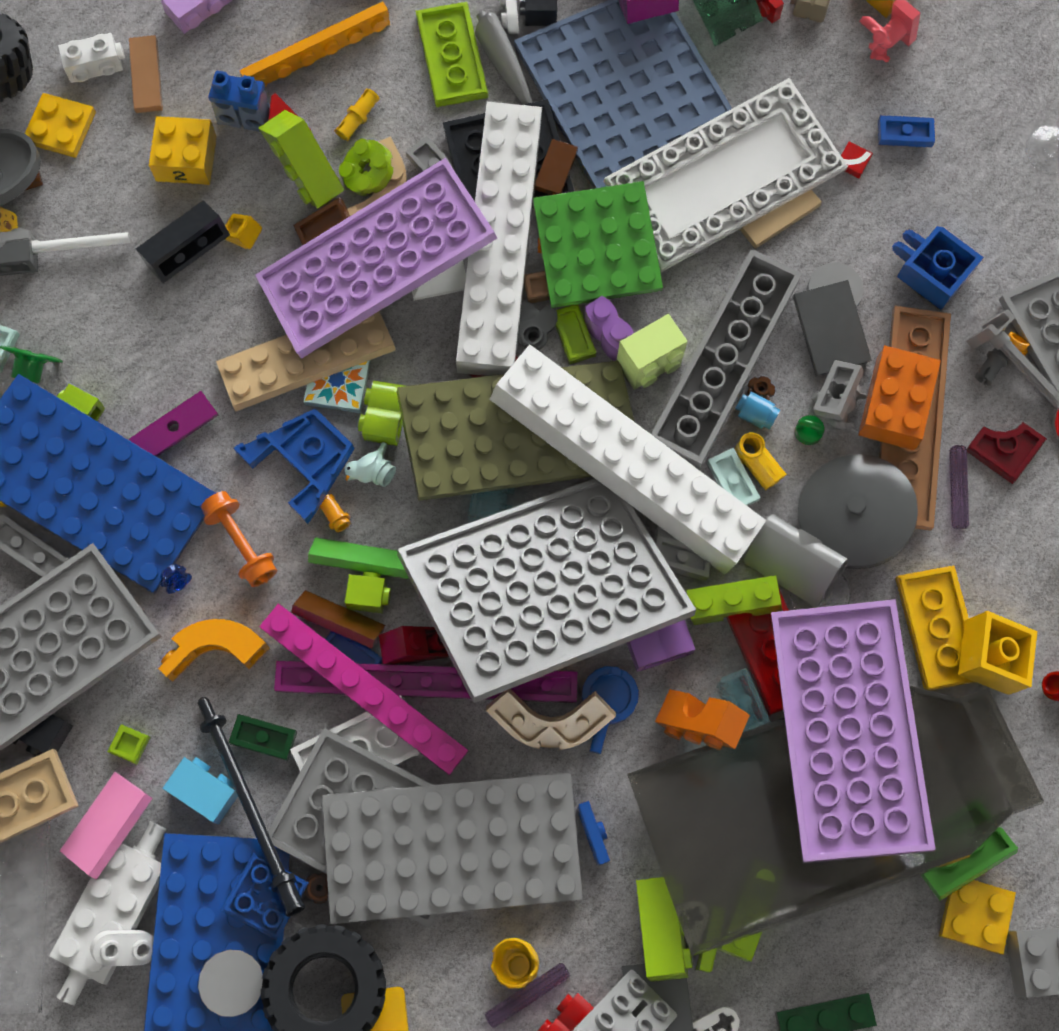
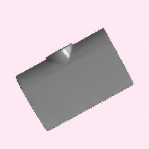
M773 514L766 519L744 559L746 565L764 576L776 575L780 586L816 608L820 606L832 581L836 582L840 578L849 561L844 556L822 544V541L802 529L798 530Z

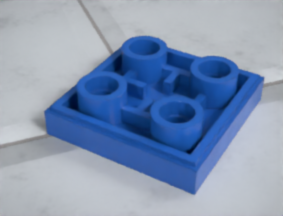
M253 852L221 911L277 941L290 917L286 916L277 892H273L270 884L272 883L273 874L266 859ZM294 875L296 878L294 884L301 898L309 882Z

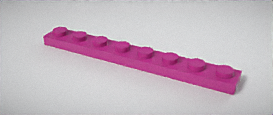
M279 603L259 626L261 630L449 776L469 752L464 746Z

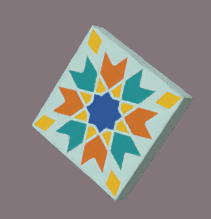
M371 360L307 384L304 404L361 413Z

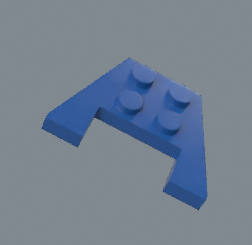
M316 409L283 423V427L269 434L264 432L256 436L257 439L245 445L240 443L233 448L252 469L274 450H277L309 482L303 490L288 502L290 507L307 524L314 517L355 449L353 444Z

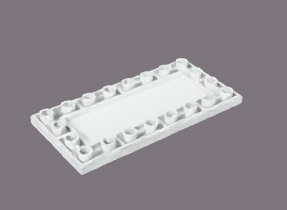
M788 78L604 178V183L606 186L644 181L660 272H663L844 172L848 166L791 79Z

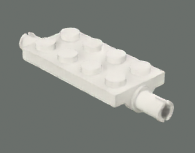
M149 821L137 846L134 845L132 848L122 843L97 879L90 878L49 955L69 966L68 969L70 970L65 983L56 996L58 999H64L63 1002L75 1006L88 979H93L104 985L108 984L116 966H102L96 962L90 953L91 942L96 935L103 931L136 930L159 886L161 862L155 859L156 855L154 853L168 829ZM110 945L105 949V955H109L114 951V945Z

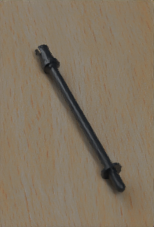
M201 697L198 700V706L205 721L200 724L199 728L202 733H211L273 874L272 883L270 884L272 891L277 892L286 916L296 915L305 909V905L294 884L296 878L293 873L285 871L222 730L227 721L224 715H216L210 700L207 697Z

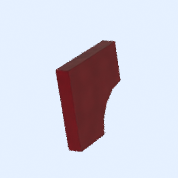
M1024 422L1017 428L1006 432L993 431L983 426L965 451L1013 484L1047 438Z

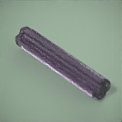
M954 445L949 450L952 527L954 529H966L969 526L967 448L963 445Z
M559 963L525 988L520 989L487 1011L485 1018L490 1026L496 1028L570 977L569 971L563 963Z

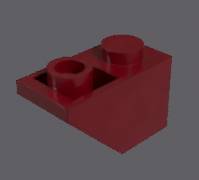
M400 626L379 635L383 664L407 665L449 657L434 627Z

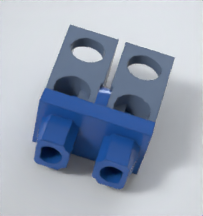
M217 70L214 74L208 96L217 124L241 128L243 124L244 129L260 132L258 128L269 121L270 104L267 102L264 82L257 81L251 76L235 77L228 75L227 72ZM224 115L230 116L233 119L226 118ZM250 120H255V121L259 122L260 124H256V123L250 122Z

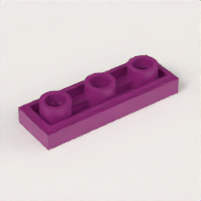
M199 391L129 438V441L158 457L219 415L203 392ZM173 424L179 425L178 430L175 432L170 431V427Z

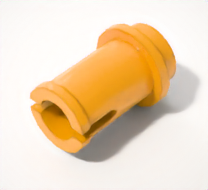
M332 494L326 495L319 508H321L330 522L328 525L330 529L341 532L351 524L349 521L350 515L343 512Z

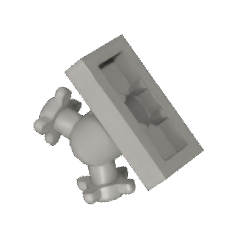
M834 360L821 392H815L811 397V400L815 402L814 413L818 416L827 417L828 424H832L833 427L839 430L854 428V424L847 421L848 414L853 412L859 399L867 398V394L858 387L864 373L862 366Z

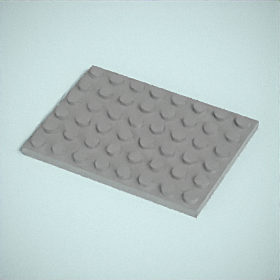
M596 479L397 549V556L473 703L693 617L696 612V608L633 507Z

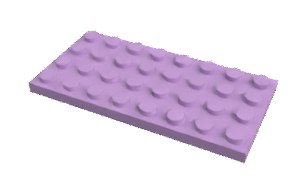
M444 158L255 274L296 353L302 359L498 238L447 159Z
M896 599L771 612L803 863L934 852L936 849Z

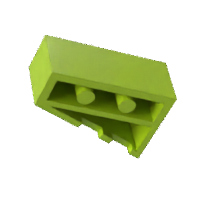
M284 110L258 128L284 166L283 169L287 176L299 188L297 193L305 204L310 203L314 207L320 208L344 191L342 184L303 118Z

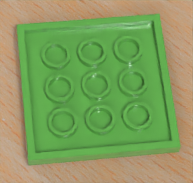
M644 181L533 198L551 308L593 302L600 296L614 299L663 290Z

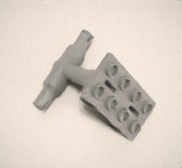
M631 969L573 1031H665L675 1020L677 1013Z

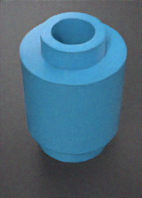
M752 391L749 396L743 394L735 408L740 411L739 418L760 429L765 427L768 430L771 429L780 412V409L774 407L775 403Z

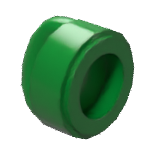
M812 415L802 417L795 426L796 438L805 445L818 443L825 432L823 422L818 417Z

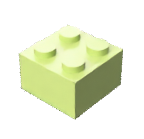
M667 314L621 340L617 360L621 364L624 376L634 390L640 386L646 388L652 385L659 375L665 372L670 374L681 366L688 341L671 316Z

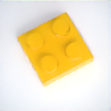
M42 93L24 134L29 136L38 148L77 158L96 111L93 106Z
M976 880L971 881L947 896L939 936L1004 955L1016 892Z

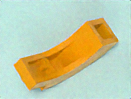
M209 619L191 624L175 634L171 639L179 645V648L176 651L174 649L169 651L161 660L162 665L158 669L173 682L198 656L215 650L232 654L250 669L270 647L254 631L238 622L225 619Z

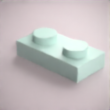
M734 448L708 459L707 465L718 485L747 506L760 500L761 497Z

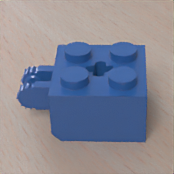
M939 226L926 239L910 229L902 234L903 239L916 251L899 241L895 242L892 246V251L906 262L897 277L940 310L945 307L968 280L984 258L944 227Z

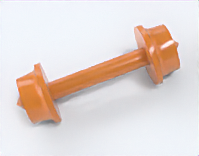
M226 491L213 494L201 504V509L205 515L204 522L206 525H214L221 522L247 562L238 573L241 579H246L251 587L268 583L277 573V569L273 564L274 556L272 553H265L257 557L231 517L239 508L240 504L237 499H232Z

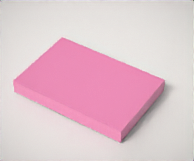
M114 772L62 846L60 852L88 876L97 879L147 808L152 797L120 774Z

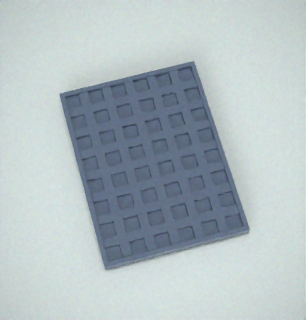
M607 0L514 40L516 51L544 100L548 99L552 115L568 144L578 146L576 158L593 189L607 187L604 183L605 177L732 109L675 12L627 24L619 1Z

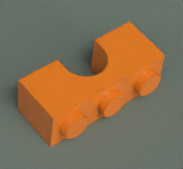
M669 689L655 722L665 728L664 733L676 740H681V737L697 745H700L703 741L706 745L717 750H721L722 746L736 749L750 715L730 701L709 697L705 704L690 693Z

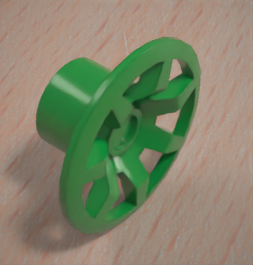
M0 346V349L13 353L15 356L11 377L13 378L20 374L31 382L40 383L45 363H63V360L46 354H36L29 350Z

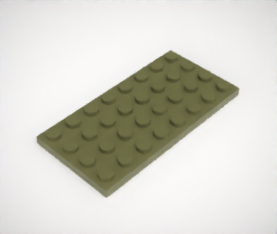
M618 360L561 367L634 421L622 367ZM505 374L397 388L396 392L418 501L592 476L489 400L496 384Z

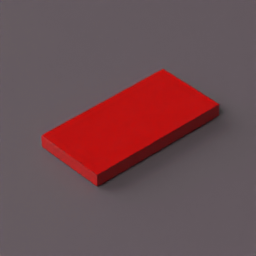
M779 589L782 610L789 611ZM751 613L727 616L728 623L768 715L783 711L771 613L753 616Z

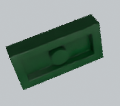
M238 714L228 743L288 761L291 754L290 749L293 747L297 731Z

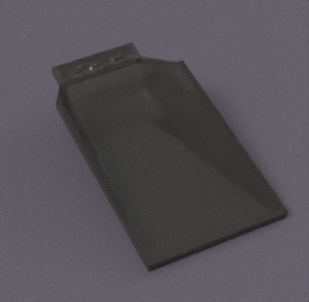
M910 686L936 849L934 852L803 863L784 718L743 732L736 749L722 746L721 750H717L706 745L628 773L627 776L691 955L695 956L969 858L1013 814L1043 804L1044 800L989 687L959 698Z

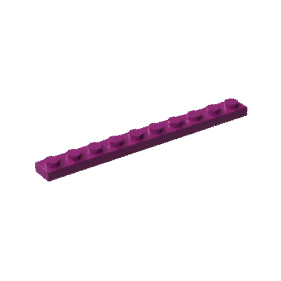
M276 661L275 692L345 695L304 662ZM358 664L398 696L471 699L455 667ZM554 671L513 687L511 690L522 701L577 703L578 672ZM498 693L483 700H494L501 693Z

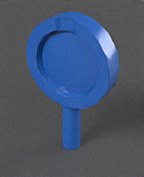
M605 666L596 669L587 677L582 688V702L596 691L616 712V717L593 736L589 750L592 753L601 754L608 725L625 721L633 714L638 703L639 690L634 678L627 671L618 667Z

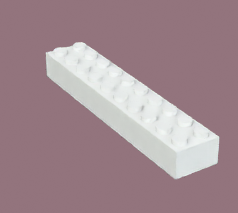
M487 102L475 203L498 239L468 256L456 356L457 373L483 376L502 375L510 369L516 360L542 107Z
M530 344L493 390L489 400L663 530L689 547L702 559L707 560L724 575L738 563L766 522L763 517Z

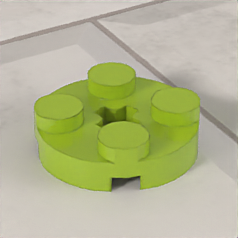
M364 138L359 139L347 152L343 163L340 164L339 175L343 177L344 184L360 196H368L367 194L372 192L378 193L387 186L393 175L394 167L391 166L392 154L388 148L378 141L366 140ZM368 163L371 167L369 172L364 171V167Z

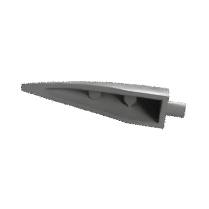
M479 12L476 15L479 22L476 26L475 35L484 52L522 104L532 103L533 101L523 71L499 18L495 13Z

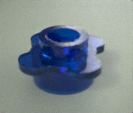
M174 564L167 567L161 573L159 584L161 587H166L168 594H173L182 590L191 581L192 576L190 573L185 572L184 566Z

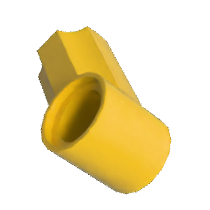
M754 432L746 433L736 444L734 449L742 464L746 465L765 491L787 475L765 448V441L759 434ZM743 444L752 445L755 453H747Z

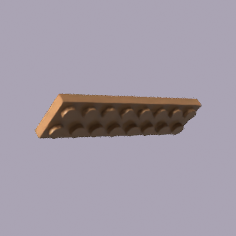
M895 306L892 310L889 346L939 359L941 362L923 440L915 450L880 442L879 458L896 466L910 481L916 494L918 506L915 529L931 531L934 528L951 313Z

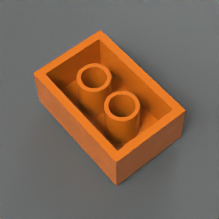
M884 345L876 358L858 436L915 450L923 440L941 360Z

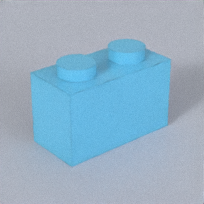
M184 757L162 789L213 823L219 825L238 797L236 790L233 789L232 781L221 773L218 778L208 773L211 766L197 757L193 761Z

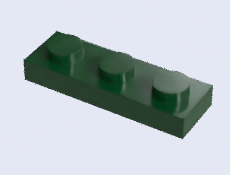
M869 993L775 1012L779 1031H854L877 1026Z

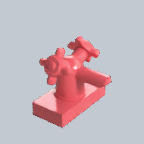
M896 0L893 3L891 20L884 27L870 16L861 17L859 22L873 33L874 42L869 44V49L872 50L870 59L888 62L890 60V57L887 56L888 49L892 48L900 40L908 47L916 40L920 12L906 0Z

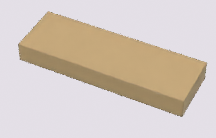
M811 189L739 230L756 249L820 207L822 201Z

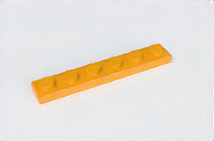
M383 1L239 70L241 77L244 75L254 77L257 81H263L266 87L267 84L279 78H285L302 67L312 65L320 58L333 55L339 49L349 44H355L374 32L382 31L386 26L390 25L388 8Z

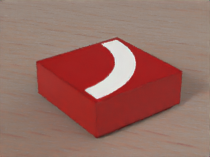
M849 141L841 154V157L848 166L844 172L860 179L873 153Z

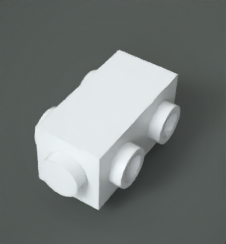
M112 33L97 34L94 37L72 40L66 44L58 45L63 68L71 83L83 82L102 75H112L123 70L121 59L125 58L121 42L116 43Z

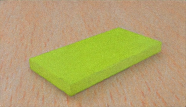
M461 2L416 10V18L435 106L441 107L488 98V90L468 3Z

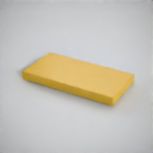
M955 566L898 575L895 580L924 691L928 692L976 683L958 675L965 620L969 619Z

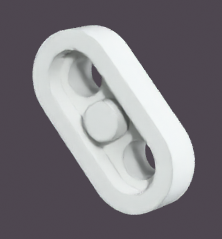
M499 0L500 6H505V12L501 13L503 28L507 29L508 34H518L516 0Z
M144 930L103 931L92 940L90 953L93 959L102 966L144 965L151 961L153 936ZM146 944L145 951L142 954H137L138 947ZM110 945H114V951L109 955H105V949Z

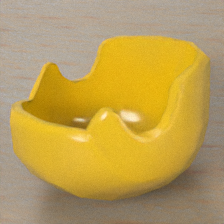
M508 938L502 940L493 948L491 970L500 984L510 989L525 988L536 978L539 970V957L530 943L520 938Z

